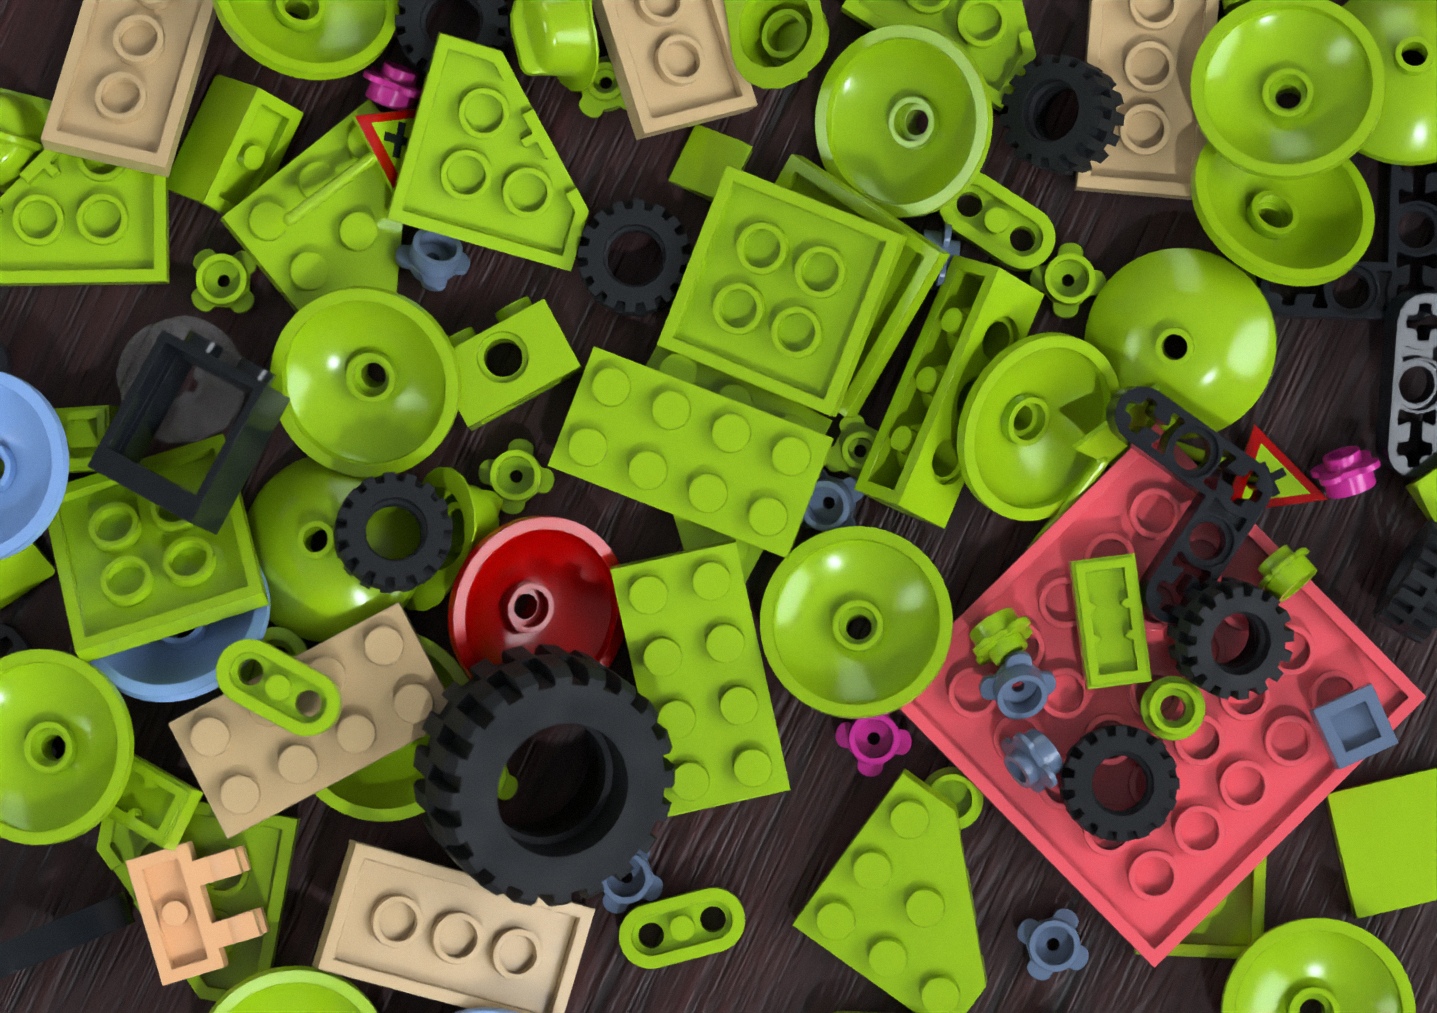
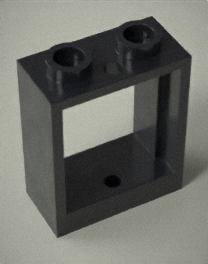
M162 329L91 458L88 467L187 522L217 535L291 399L270 387L276 375L241 357L237 367L234 368L219 360L224 348L200 334L190 330L185 340H182ZM193 365L250 395L197 494L140 464Z

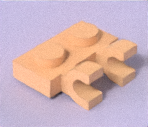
M193 841L179 844L175 851L163 849L125 861L163 986L229 965L225 946L252 939L270 931L263 906L216 921L205 885L251 870L245 845L198 859Z

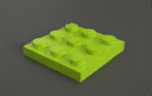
M726 165L657 345L828 416L836 417L908 236Z
M219 434L143 458L140 464L197 494L226 438L224 434ZM100 473L67 482L62 503L48 526L74 649L79 659L90 662L269 605L241 491L219 532L215 535L187 522Z

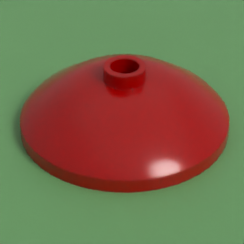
M534 515L515 519L503 524L484 537L473 548L459 569L451 591L448 608L451 644L461 667L470 679L473 678L469 668L484 658L497 665L502 662L501 653L503 650L523 646L534 655L535 648L539 644L558 645L568 653L577 650L593 657L602 665L609 667L618 653L625 633L610 571L611 566L620 565L606 542L584 525L550 515ZM525 594L527 605L522 613L516 615L514 610L515 602L519 596Z

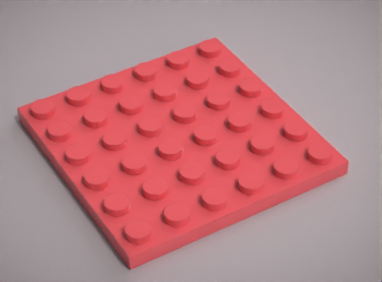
M1157 424L1150 428L1160 436L1164 433ZM1160 438L1152 444V447L1155 450L1157 449V445ZM1175 444L1174 457L1180 467L1186 470L1197 467L1198 465ZM1130 448L953 622L950 649L937 677L920 696L899 710L973 783L1117 932L1155 968L1364 760L1362 759L1342 769H1335L1309 710L1363 685L1372 684L1388 721L1394 730L1426 696L1311 580L1290 598L1278 604V606L1287 610L1291 618L1290 621L1285 623V626L1294 630V641L1285 643V649L1293 652L1290 662L1281 661L1278 665V668L1283 672L1280 679L1276 682L1268 678L1265 681L1268 690L1260 695L1249 691V699L1237 700L1229 696V699L1220 698L1199 688L1205 701V716L1198 730L1185 739L1165 740L1155 736L1146 728L1140 714L1142 695L1152 682L1166 676L1186 678L1176 669L1175 665L1179 662L1170 657L1167 647L1175 644V640L1167 636L1168 624L1177 625V623L1158 621L1149 617L1143 611L1152 681L1085 690L1069 562L1135 553L1138 581L1140 582L1142 575L1197 495ZM1209 477L1203 480V483L1206 486L1208 484ZM1209 522L1197 525L1189 537L1191 551L1196 557L1206 559L1212 556L1220 545L1218 529ZM1255 524L1217 581L1221 582L1222 577H1232L1258 587L1260 581L1264 578L1258 571L1259 566L1279 547ZM1176 555L1172 564L1184 569L1174 583L1161 581L1158 584L1156 591L1163 597L1159 607L1162 608L1165 604L1179 605L1182 597L1175 591L1177 584L1185 573L1194 575L1198 579L1202 572L1201 569L1184 564ZM1005 608H1012L1018 618L1028 617L1031 622L1029 626L1033 633L1026 639L1028 646L1024 651L1030 654L1032 664L1041 671H1051L1056 680V687L1048 695L1044 707L1037 714L1025 719L1007 718L1001 712L995 700H986L982 697L979 691L981 679L986 675L995 674L1002 665L997 666L992 661L986 665L979 666L976 661L977 657L973 652L975 645L969 637L972 629L982 620ZM1242 613L1230 615L1222 620L1215 629L1211 648L1212 656L1216 662L1227 663L1236 658L1245 648L1249 637V622ZM1023 682L1014 683L1012 688L1020 686ZM1171 695L1162 701L1160 710L1163 717L1173 721L1181 716L1183 704L1178 697ZM1110 725H1127L1139 728L1159 739L1166 746L1170 756H1173L1177 765L1175 768L1177 778H1180V789H1177L1175 798L1177 803L1174 810L1170 811L1166 817L1167 821L1159 829L1156 828L1150 832V835L1129 840L1128 842L1101 839L1081 828L1067 812L1059 789L1061 788L1060 772L1055 775L1057 784L1053 788H1048L1045 785V789L1040 793L1035 792L1030 787L1025 788L1014 780L1005 766L1004 757L1006 755L1002 750L1001 741L1007 737L1013 740V736L1018 732L1024 734L1029 729H1036L1053 743L1064 765L1067 757L1066 754L1071 746H1074L1088 732ZM1114 755L1103 760L1096 768L1092 777V789L1096 799L1104 807L1113 811H1124L1133 807L1142 798L1145 791V775L1141 766L1135 760L1124 755Z

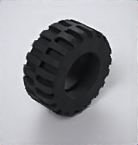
M539 644L535 648L534 655L523 646L503 650L501 653V663L494 665L487 658H484L471 666L469 671L473 678L463 686L453 681L441 694L448 700L441 713L429 712L422 727L430 736L428 745H418L416 747L413 766L425 776V778L417 779L413 784L416 803L426 811L422 821L429 834L442 846V850L481 887L496 896L504 893L514 903L531 906L537 902L539 897L549 907L567 905L571 902V893L578 892L584 899L603 892L604 886L602 881L610 876H614L620 881L634 869L629 861L639 850L647 854L657 840V837L651 831L657 820L666 821L672 803L663 796L664 788H672L675 784V765L663 756L671 752L672 744L667 729L657 723L659 713L651 702L638 693L636 687L593 657L577 650L568 653L558 645ZM559 724L582 725L585 728L589 742V764L585 778L575 796L557 813L541 821L529 824H508L503 822L498 809V785L502 771L512 753L527 738L542 729Z

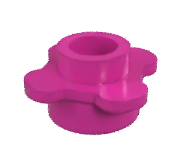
M387 60L384 61L382 68L372 66L371 70L365 69L363 77L370 80L365 95L374 102L397 111L415 108L417 100L420 99L423 84L417 82L420 76L417 71Z
M1346 446L1325 454L1322 457L1323 463L1313 467L1310 472L1312 478H1319L1320 485L1324 486L1327 497L1339 499L1354 496L1372 488L1376 484L1373 471L1379 468L1381 464L1379 458H1372L1369 450H1360L1358 446Z
M890 713L873 718L855 719L852 723L843 722L836 730L835 737L838 745L848 748L858 760V771L865 776L873 777L879 775L883 770L885 762L896 754H906L911 748L912 738L910 733L904 729H899L889 717ZM872 732H876L880 737L879 742L875 745L870 744L867 740L868 735Z

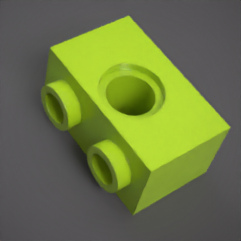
M528 296L523 297L496 312L495 316L499 323L476 335L473 327H468L448 337L458 359L461 374V398L458 410L471 431L583 371L545 299L532 304ZM502 343L513 344L522 352L520 368L517 372L507 377L492 374L487 366V358L490 351Z

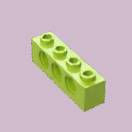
M953 255L944 283L941 284L854 490L902 514L945 529L965 483L957 455L958 425L965 400L974 382L989 362L1011 344L1027 337L1045 294L1000 267Z

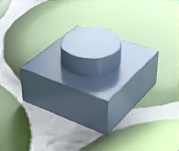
M1372 684L1363 685L1309 710L1335 769H1342L1398 744V740Z

